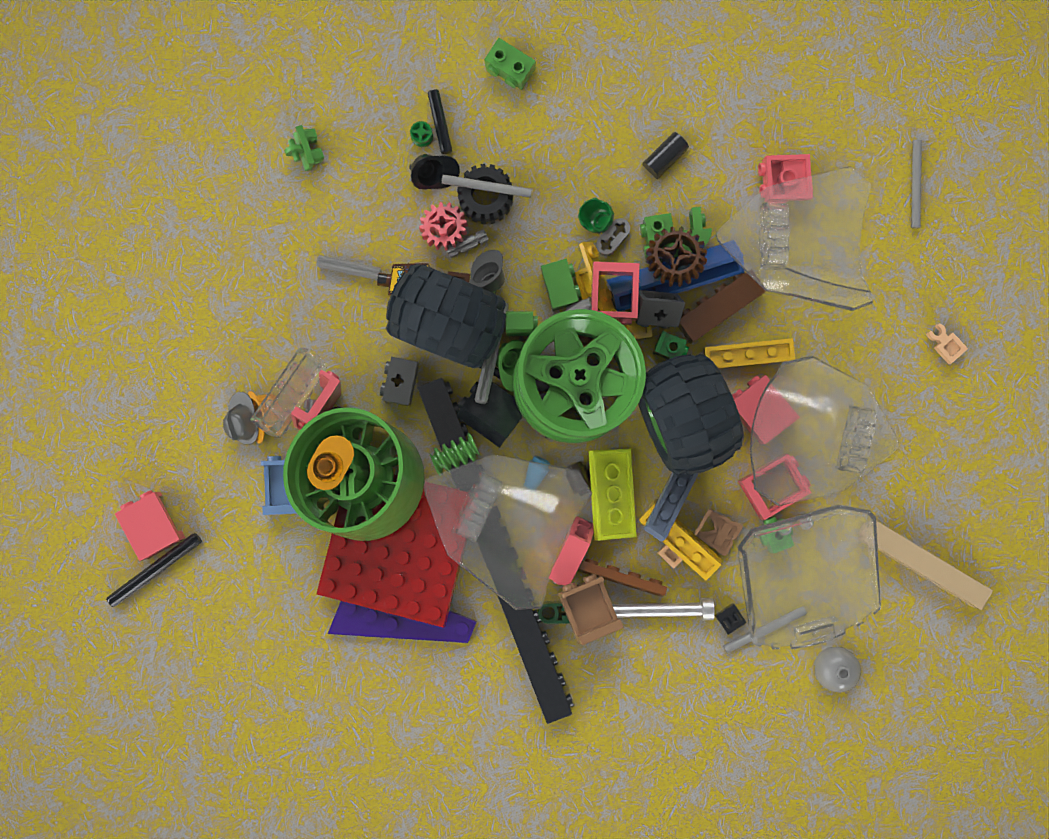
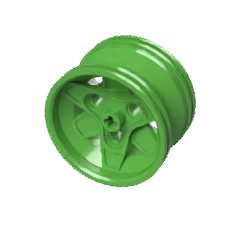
M588 309L560 312L538 325L523 346L513 374V392L516 404L525 420L536 431L547 438L563 443H584L595 440L619 426L637 407L645 387L646 368L644 357L635 337L623 324L613 317ZM578 335L590 337L594 340L584 347ZM554 342L555 356L541 355L544 349ZM594 356L598 361L597 366H590L587 363V357ZM613 356L616 359L620 372L607 368ZM552 368L558 369L561 373L560 378H552L549 370ZM576 376H579V377H580V379H579L578 381L575 380V377H576ZM535 379L549 386L543 400L537 390ZM581 394L589 396L590 405H583L580 402L579 397ZM617 396L614 403L605 412L602 397ZM573 407L582 420H573L560 415Z

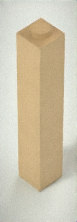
M876 520L865 522L859 530L860 536L858 539L973 608L982 610L993 591Z

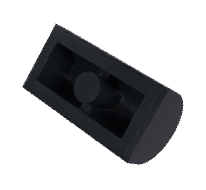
M673 132L642 165L658 180L688 150L689 145L680 134Z

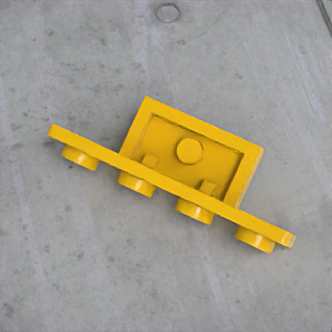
M582 242L579 244L586 265L585 268L575 272L582 300L591 297L593 262H599V252L593 242ZM599 275L598 311L617 312L611 300L612 293L607 287L605 275Z

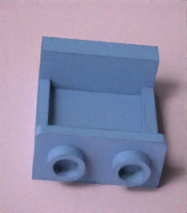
M269 456L267 461H261V466H264L265 506H262L263 515L297 514L285 492L283 480L285 460H281V456Z

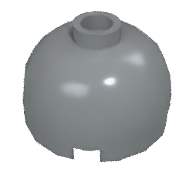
M843 647L825 648L815 659V677L823 687L830 691L840 693L849 691L860 680L861 667L858 659L852 652Z

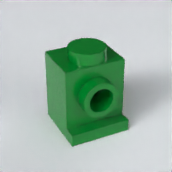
M662 331L653 354L666 359L687 355L689 347L686 346L687 340ZM670 343H675L677 345V349L675 351L670 350Z

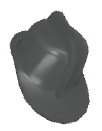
M488 250L479 255L473 262L470 278L471 284L494 294L505 282L502 270L503 256L498 250Z
M237 392L230 399L228 412L223 419V428L229 438L233 441L238 440L243 444L255 442L259 429L252 399L244 392Z

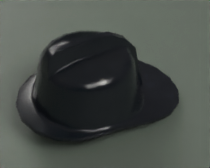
M423 154L418 156L409 165L411 182L416 188L422 190L448 188L451 185L442 184V176L459 177L460 174L458 162L454 158L445 155L432 156Z

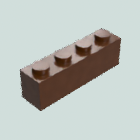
M752 270L733 276L734 282L728 286L723 283L714 290L716 294L711 298H708L706 295L696 302L698 307L692 311L687 308L682 312L678 328L690 344L766 292Z

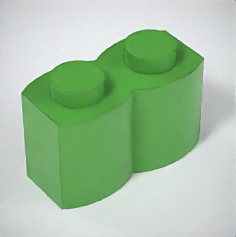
M506 311V336H530L538 326V316H533V311Z

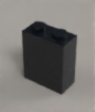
M476 381L469 391L471 393L470 397L464 396L457 407L460 410L456 417L500 448L523 416L516 404L515 397L494 382H491L487 403L480 404L475 402L479 383Z

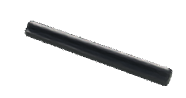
M196 533L191 534L106 598L109 605L114 607L120 604L202 542L201 538Z

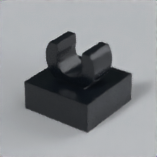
M734 603L715 614V617L728 635L747 623Z

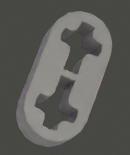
M623 218L615 219L610 228L599 237L596 248L601 256L613 254L628 236L630 224L627 220ZM615 225H624L625 233L620 232L615 237L613 235L616 231ZM611 238L613 240L609 246L611 250L605 249L603 251L601 249V242L606 243Z

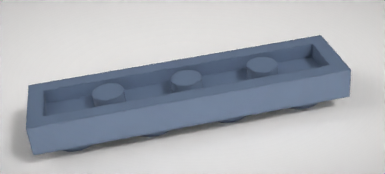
M672 472L643 528L646 532L661 542L667 538L698 473L676 475Z

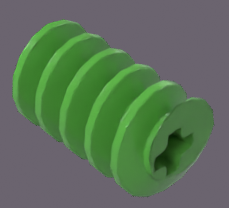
M470 433L467 434V441L459 437L458 445L451 440V448L442 444V452L436 447L434 448V455L430 454V457L439 476L443 475V468L447 472H451V464L458 469L460 468V461L464 465H468V457L475 462L476 454L480 456Z

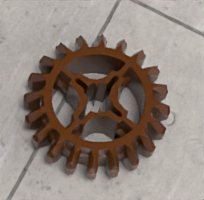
M673 226L670 228V232L663 229L661 232L662 236L656 233L654 240L649 241L650 248L646 249V255H648L646 263L650 264L648 266L649 272L655 271L653 274L654 279L661 276L660 282L662 284L668 280L670 287L673 286L674 282H677L678 286L681 287L683 281L689 285L692 281L691 278L697 280L699 278L698 272L703 273V265L707 263L705 258L707 249H702L705 245L704 241L698 242L700 237L698 234L691 236V229L687 233L683 232L684 228L682 226L679 228V231H675ZM675 243L672 247H664L667 244ZM682 244H684V245H686L687 247H689V248L691 249V251L685 250V249L683 248ZM678 249L679 257L677 259L676 264H674L675 258L673 257L674 254H676V250ZM659 259H662V262L668 263L670 269L662 265ZM689 264H692L690 267L684 270L677 271L678 268L681 266H688Z

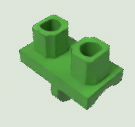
M299 125L295 127L294 139L288 140L289 147L284 152L286 156H293L294 162L302 160L305 171L312 170L313 165L323 162L324 155L321 148L310 150L309 144L316 143L318 140L315 129H303V126Z

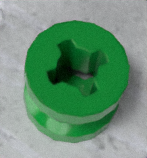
M418 121L411 126L410 135L416 146L422 148L432 143L433 132L427 122Z

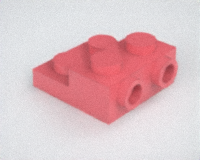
M810 154L765 156L762 163H759L758 174L763 176V185H760L759 195L760 198H764V204L811 200L813 198Z

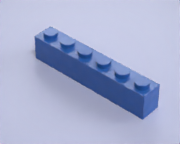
M734 241L707 248V255L705 256L707 263L703 265V273L698 272L699 278L697 280L691 278L692 281L689 285L683 281L681 287L678 286L677 282H674L673 286L670 287L668 280L662 284L660 282L661 276L654 279L653 274L655 271L649 272L648 267L640 269L639 290L680 293L745 273L743 255ZM662 262V265H664L666 268L670 269V266H669L668 263ZM689 264L688 266H681L678 268L677 271L684 270L690 267L692 264ZM617 276L608 279L607 284L612 293L611 300L616 311L620 312L631 308L632 276Z

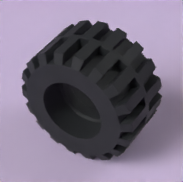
M480 164V168H477L475 165L471 167L472 171L469 172L467 170L464 173V178L512 185L509 176L504 174L501 168L495 169V165L492 164L489 167H486L485 164ZM460 186L457 189L462 211L476 223L480 221L481 224L486 225V222L494 224L497 219L501 221L504 215L510 212V206L512 207L513 195L499 193L495 202L489 205H481L473 199L475 189Z

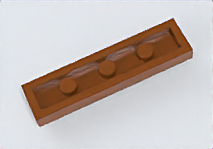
M586 558L585 561L581 562L577 570L588 575L596 574V577L603 576L604 580L663 597L666 595L667 587L663 586V582L653 578H650L649 581L640 579V574L628 572L627 575L619 572L620 568L607 565L604 568L598 566L599 562Z

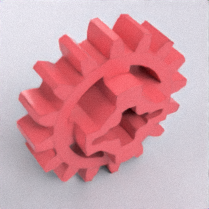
M440 202L438 208L431 205V212L424 211L426 218H420L423 225L419 226V229L422 232L423 240H427L428 246L435 244L436 250H439L441 246L448 250V245H452L455 248L456 241L463 242L461 235H467L465 227L468 226L467 220H464L466 218L464 212H460L458 206L452 209L450 202L446 207Z

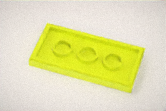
M631 448L589 451L594 541L637 537Z

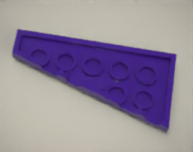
M341 601L328 634L468 643L477 621L449 610L446 626L443 628Z

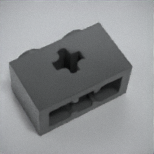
M639 290L638 318L635 322L642 327H648L649 325L665 329L678 327L685 302L677 293Z
M391 356V360L387 361L385 365L386 383H382L380 389V396H383V401L411 407L419 369L418 362ZM399 375H401L404 383L399 384V387H397L394 379H398Z

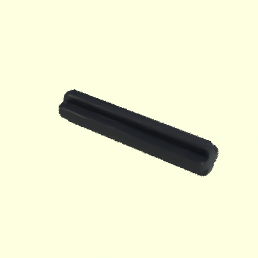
M437 89L428 91V98L441 154H449L452 152L440 93Z

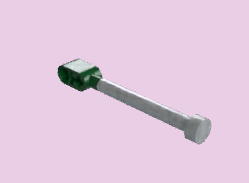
M701 598L698 603L612 604L617 618L701 616V620L706 621L714 620L715 613L713 598ZM545 601L539 606L538 615L543 623H570L566 613H561L562 618H558L557 606H561V611H565L561 601ZM545 607H552L555 613L552 617L546 618L542 615V610Z

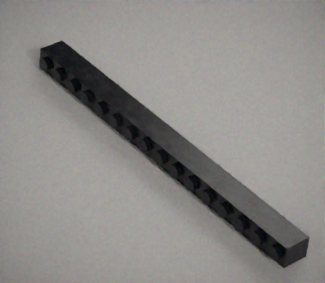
M439 378L417 387L441 451L442 444L451 448V440L457 445L459 444V437L467 441L466 436L469 432L466 424L461 423L459 418L456 417L460 408L457 407V401L452 402L450 394H453V390L449 381L445 382L443 378ZM469 457L468 465H464L460 461V468L458 469L451 464L450 474L456 489L478 494L470 526L546 723L549 724L572 715L571 708L574 707L570 693L566 695L563 686H566L562 672L557 673L555 665L558 664L554 651L549 652L546 645L550 643L546 631L541 632L538 623L542 621L539 618L538 610L533 611L530 602L534 600L530 589L525 590L522 581L526 580L521 568L517 569L514 560L518 558L514 548H509L506 540L509 539L506 527H501L498 521L501 518L497 505L493 506L490 498L493 497L489 484L485 485L482 477L485 476L482 465H477L476 461L473 462Z

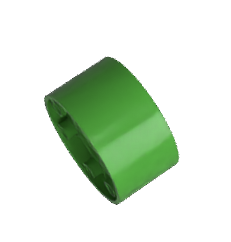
M338 408L316 416L297 433L286 454L283 480L285 492L291 506L305 522L320 530L348 539L369 541L395 532L412 516L423 492L424 467L417 448L400 430L371 412L358 408ZM374 427H381L390 434L379 448L370 445L373 439ZM363 431L362 438L359 440L358 436ZM344 435L354 448V457L351 465L338 486L330 490L319 489L315 491L307 474L312 456L324 439L330 436ZM399 465L397 482H393L392 467ZM329 500L330 503L324 509L325 502ZM384 501L386 503L385 506L376 515H373L372 509ZM339 506L348 510L344 528H337L328 521L337 512Z

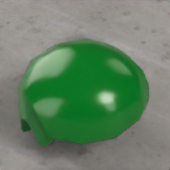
M592 198L585 201L580 207L578 218L580 224L589 232L600 234L607 231L612 225L614 212L607 202L598 198Z

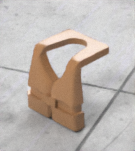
M709 509L694 535L711 548L717 549L716 551L723 556H726L733 545L732 540L738 537L743 526ZM709 516L713 521L714 530L708 532L700 531Z

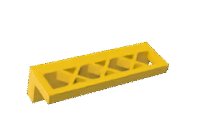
M657 499L651 503L649 509L639 518V521L644 526L658 501ZM676 518L667 538L662 542L704 580H707L721 566L722 558Z

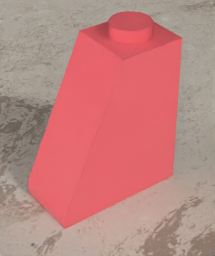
M575 516L548 577L556 584L565 586L572 582L590 546L594 533L593 523Z

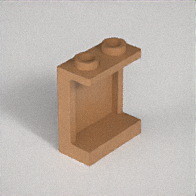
M596 574L584 577V582L576 585L573 582L562 587L563 591L558 593L576 640L582 646L624 628L621 619H618L603 583L605 581L603 576L596 577Z

